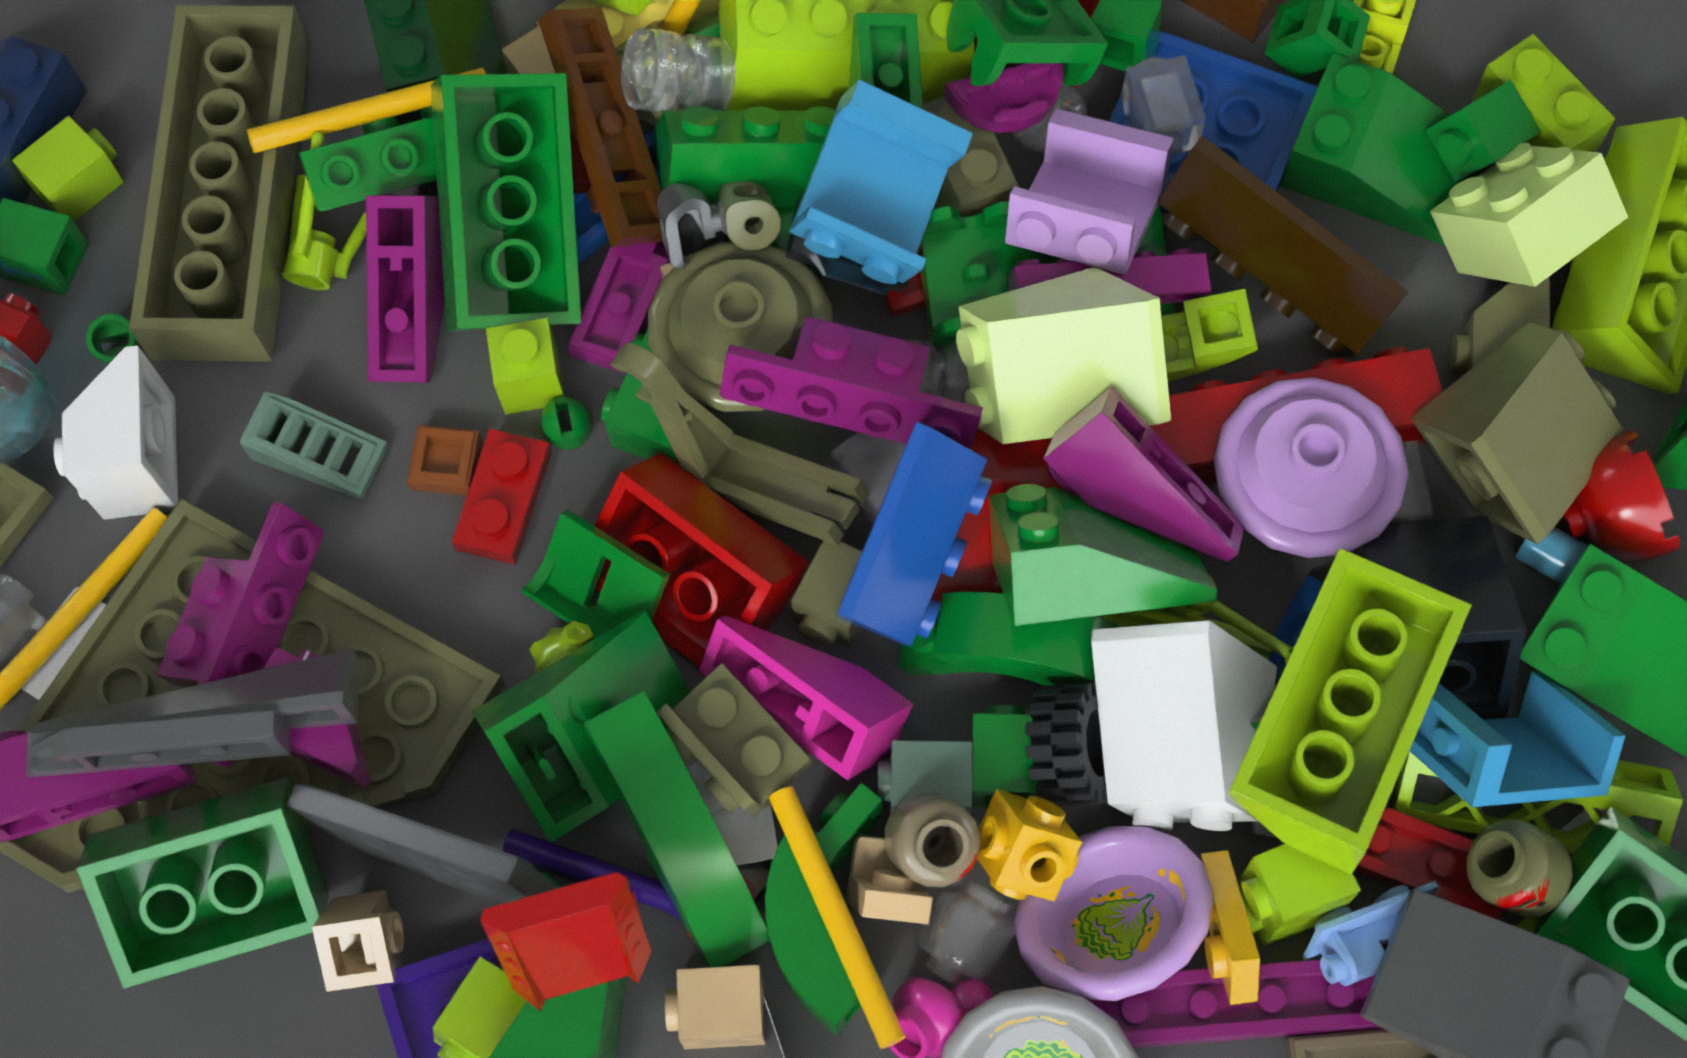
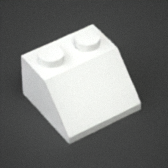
M138 345L125 347L62 413V438H56L54 441V460L59 474L65 476L73 484L80 498L87 500L104 520L145 515L153 507L160 512L173 511L178 504L175 396Z

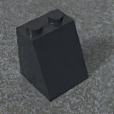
M1488 516L1390 522L1379 537L1356 548L1354 554L1472 605L1439 683L1480 718H1507L1527 628Z

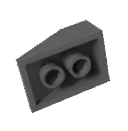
M1413 889L1409 891L1359 1016L1438 1058H1602L1630 979L1568 946L1423 891Z

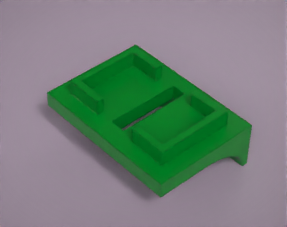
M567 509L560 513L548 550L538 571L531 581L521 589V593L568 624L577 621L589 625L593 639L643 610L647 612L651 621H653L670 574ZM607 558L612 563L597 603L594 604L591 602V598Z

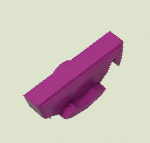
M1023 63L1004 68L998 79L989 86H973L970 83L971 77L946 83L943 95L955 113L975 127L996 133L1023 131L1042 122L1056 105L1064 77L1062 63Z

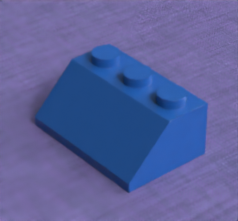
M916 422L835 617L905 646H911L916 635L928 638L942 605L941 601L931 598L940 574L953 577L967 544V540L956 536L965 513L968 512L978 516L992 483V479L981 475L987 462L986 458L931 427Z

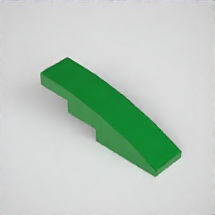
M645 691L584 722L583 729L616 786L615 793L648 851L647 858L708 968L726 967L770 942L767 927L712 815Z

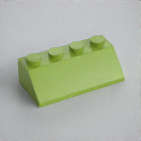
M720 0L722 110L745 111L754 106H764L774 110H807L815 106H825L836 110L841 96L849 90L853 21L856 13L917 14L923 104L944 97L946 83L968 78L971 60L974 55V40L971 46L961 52H949L947 46V26L954 3L953 0Z
M1684 117L1616 127L1608 154L1604 160L1628 218L1571 260L1570 273L1559 307L1555 310L1551 328L1553 330L1563 329L1575 338L1585 354V358L1581 361L1583 366L1666 394L1679 393L1687 366V121Z
M1339 548L1228 795L1284 844L1352 874L1367 851L1472 605Z

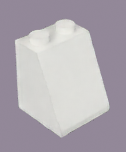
M1210 620L1093 629L1091 645L1108 804L1133 817L1132 824L1134 826H1147L1161 832L1173 830V823L1190 822L1193 826L1205 830L1228 831L1232 829V822L1258 821L1229 796L1228 792L1256 733V730L1250 723L1262 719L1274 693L1277 666Z

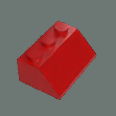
M662 452L620 472L595 523L596 528L670 574L652 623L661 639L699 668L718 618L726 615L766 631L785 608L809 564L806 559ZM607 558L595 587L600 592L612 563Z

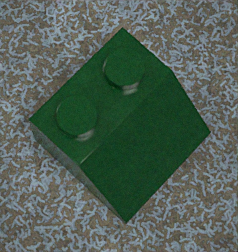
M364 0L387 92L436 80L440 75H455L478 68H483L486 74H508L488 0ZM422 109L397 115L399 124L403 125L422 120L420 114Z

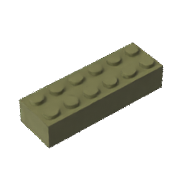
M176 5L129 324V330L151 360L273 362L283 279L282 272L285 263L299 142L254 153L249 142L247 129L303 114L311 44L295 6Z

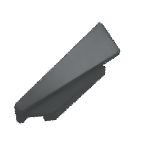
M347 649L35 723L27 731L26 776L32 778L290 755V729L358 723L357 654L354 650Z

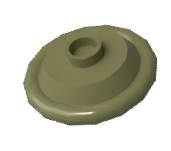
M732 241L718 242L685 257L686 265L684 269L674 267L661 280L648 310V346L652 354L664 363L682 389L698 403L722 412L765 410L764 408L724 399L720 396L729 344L793 360L805 316L833 322V305L818 275L806 264L786 258L787 250L769 245L760 250L747 251L737 247Z

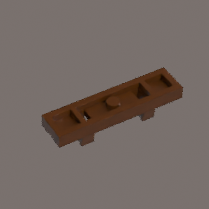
M602 7L548 10L538 22L555 73H566L569 118L591 183L590 188L586 191L592 213L598 214L600 212L611 248L663 242L657 211V199L662 191ZM628 174L620 182H615L613 175Z

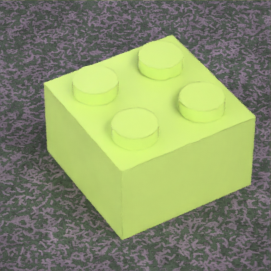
M1520 143L1514 150L1495 161L1494 165L1479 176L1468 178L1456 184L1449 191L1450 197L1430 211L1458 273L1536 287L1628 218L1602 153L1571 150L1569 147L1531 146L1529 143Z

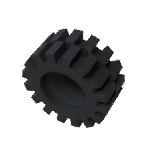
M1095 682L1041 686V690H1036L1033 695L1035 703H1030L1028 713L1032 718V722L1026 723L1025 734L1031 737V746L1025 747L1026 758H1032L1033 765L1029 769L1031 780H1038L1035 791L1039 797L1044 796V799L1057 806L1102 804V802H1107Z

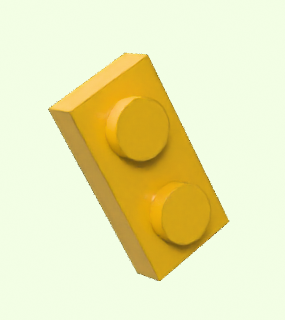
M1225 850L1201 854V861L1205 864L1214 895L1209 924L1210 936L1205 937V953L1210 976L1212 979L1223 978L1230 1005L1257 1002L1260 956L1229 852Z

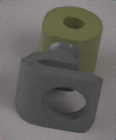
M737 181L722 185L717 192L716 203L709 205L705 194L700 189L680 183L671 184L660 192L657 199L662 240L672 266L678 269H684L686 265L678 231V221L685 213L694 217L705 240L715 238L716 232L723 231L725 234H728L730 240L737 247L747 251L768 247L776 239L780 231L781 219L768 191L761 184L753 181Z

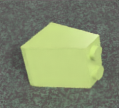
M1092 267L959 306L961 329L957 331L956 343L960 357L967 366L970 388L965 392L964 401L967 404L983 407L978 428L1000 443L1008 444L1053 438L1054 433L1111 386L1148 425H1157L1171 421L1159 297L1097 267Z

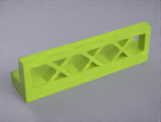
M1409 751L1400 773L1392 809L1437 827L1479 834L1482 829L1500 820L1517 819L1529 822L1534 819L1537 824L1534 826L1552 834L1564 844L1569 853H1574L1606 813L1600 814L1597 808L1608 810L1611 806L1628 818L1635 815L1656 819L1652 834L1670 845L1683 798L1672 770L1618 760L1608 795L1522 803L1524 807L1504 818L1485 815L1480 807H1471L1458 794L1437 805L1411 801L1418 773L1434 777L1438 776ZM1564 802L1582 805L1591 817V820L1571 831L1552 828L1543 814ZM1466 806L1470 812L1462 811L1460 809Z

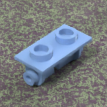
M1433 881L1415 889L1434 896L1439 886L1436 881ZM1408 886L1394 887L1379 896L1372 905L1352 912L1349 907H1342L1322 917L1314 926L1315 933L1302 959L1310 961L1321 958L1320 968L1322 974L1330 984L1340 982L1344 986H1349L1376 975L1385 953L1381 945L1386 943L1388 945L1410 891Z

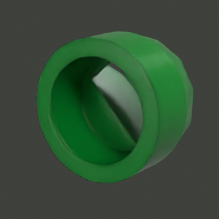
M104 314L96 318L89 325L86 332V345L90 353L101 362L109 365L125 347L137 345L140 347L139 342L129 330L130 321L118 314ZM129 338L127 345L105 351L102 349V343H111Z
M560 396L550 400L541 415V427L545 438L552 446L558 449L572 450L578 448L589 439L592 433L593 425L587 407L573 396ZM569 410L573 430L561 433L559 412Z

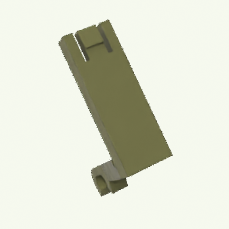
M624 343L610 365L620 372L623 371L633 375L642 383L635 397L651 404L683 469L737 508L834 545L839 544L844 535L838 527L847 530L860 508L856 502L833 493L864 504L870 492L861 479L733 434V430L682 389L659 358L636 344Z

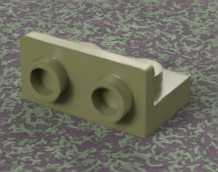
M722 663L674 708L665 703L656 712L668 725L666 731L681 759L686 764H689L696 757L712 774L704 785L730 813L741 806L746 812L757 817L771 804L769 796L772 793L790 786L814 763Z

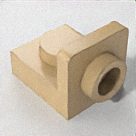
M856 836L845 900L862 917L929 924L933 897L922 889L917 882L902 874L890 861L884 844L885 837Z

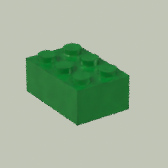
M287 777L96 832L88 836L76 870L123 989L313 933L312 926L328 906L329 893L302 817L286 806L292 794Z

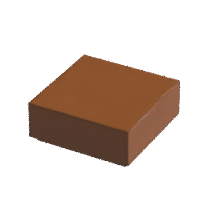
M417 425L407 478L409 488L413 491L467 496L479 460L482 443L479 430Z

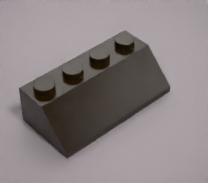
M1203 136L1195 143L1157 201L1162 208L1168 211L1161 221L1163 224L1188 243H1191L1198 234L1214 246L1217 250L1210 258L1213 262L1238 281L1242 279L1246 272L1260 281L1266 288L1259 297L1288 319L1295 310L1302 313L1316 324L1309 335L1338 357L1345 348L1355 355L1358 354L1408 294V291Z

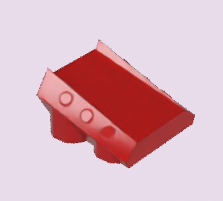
M619 872L486 908L483 910L480 919L513 990L540 1012L546 999L627 976L638 984L652 952L646 936L636 894L634 891H631L627 876H622Z

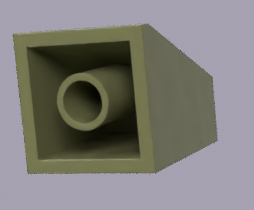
M1529 322L1410 419L1474 514L1478 516L1487 515L1490 522L1539 544L1550 534L1590 480L1596 457L1611 439L1623 434L1625 431L1612 412L1616 408L1613 396L1599 381L1591 378L1582 365L1581 361L1585 358V354L1575 338L1563 329L1553 330Z

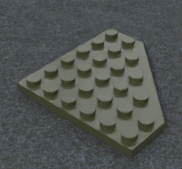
M181 499L18 730L27 732L35 723L187 688L175 686L156 676L166 653L167 641L175 631L191 594L192 582L200 572L206 557L249 561L257 540ZM310 570L278 648L296 657L299 656L302 649L319 656L352 649L357 654L358 723L356 725L371 776V781L365 791L292 754L232 760L228 767L217 766L211 762L193 763L188 765L195 771L198 784L4 843L0 842V852L67 893L84 889L76 867L90 834L285 777L289 780L292 792L296 784L302 785L304 783L375 808H382L433 794L479 724L472 711L494 699L505 682L501 675ZM302 817L305 828L315 826Z

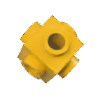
M996 789L978 828L981 837L980 853L977 858L989 875V882L994 889L1017 900H1025L1028 895H1032L1049 901H1055L1064 880L1073 874L1077 866L1079 848L1082 844L1080 838L1065 821L1066 813L1059 806L1040 797L1029 796L1025 798Z

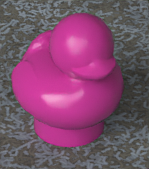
M909 978L907 982L899 986L891 999V1005L906 1038L889 1048L899 1058H940L943 1044L964 1015L994 997V993L985 982L978 979L968 978L956 983L952 990L949 991L937 982L926 978Z

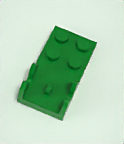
M953 0L954 3L947 26V46L949 52L963 51L972 45L975 35L977 36V47L971 60L970 83L973 86H989L993 84L1001 75L1006 63H1064L1063 83L1066 86H1081L1093 76L1109 44L1077 0Z
M997 202L984 208L980 214L970 217H960V211L952 206H945L930 211L931 216L918 248V254L926 258L921 271L931 347L957 345L956 334L961 329L959 306L1009 292L1007 276L1019 262L1038 259L1041 261V264H1052L1060 259L1059 257L1005 243L1009 202ZM1159 204L1136 253L1153 251L1155 256L1167 255ZM1174 303L1160 304L1161 316L1174 314Z

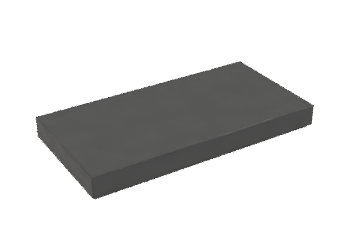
M304 783L302 785L296 784L286 804L288 808L354 852L501 904L559 888L518 856Z

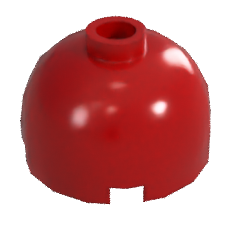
M1632 429L1611 439L1593 463L1590 480L1563 517L1572 537L1578 538L1585 535L1591 545L1618 561L1635 563L1655 559L1680 550V540L1678 535L1665 539L1662 529L1664 528L1663 523L1674 518L1660 479L1646 449L1634 454L1630 449V446H1633L1639 437Z

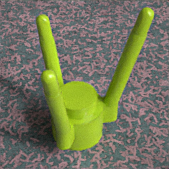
M321 132L313 133L310 149L323 146L324 135ZM299 174L294 194L290 246L282 276L287 281L304 288L328 290L333 276L341 279H346L348 276L352 258L366 237V211L361 216L339 253L334 248L336 243L334 237L312 229L315 203L306 175Z

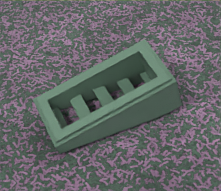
M268 390L263 393L240 440L242 448L252 461L360 500L364 499L389 448L388 443L380 438ZM303 429L310 431L300 453L292 452ZM327 439L335 440L324 464L317 463ZM350 448L360 449L348 476L339 473Z

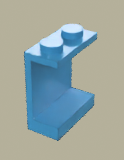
M858 80L840 98L789 232L805 239L804 245L816 254L828 258H839L841 255L863 265L862 272L874 280L887 284H896L898 281L904 283L921 272L924 267L926 258L917 255V251L931 216L930 211L934 208L948 168L965 156L973 133L862 80Z
M1532 671L1519 717L1483 720L1438 683L1409 751L1471 807L1608 795L1626 735L1557 681L1540 671Z

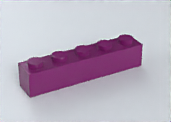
M1192 249L1174 250L1165 256H1155L1153 251L1135 253L1126 275L1101 269L1159 297L1160 304L1178 303L1205 297L1211 291L1206 253H1193ZM1062 258L1052 264H1041V261L1038 259L1024 260L1019 262L1017 266H1014L1007 276L1008 289L1013 291L1089 269L1093 266Z

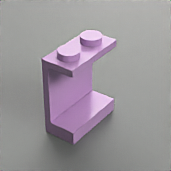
M1056 108L1048 122L1044 162L1030 189L1026 190L1014 186L1010 193L1005 243L1126 275L1158 206L1157 201L1166 188L1174 138Z

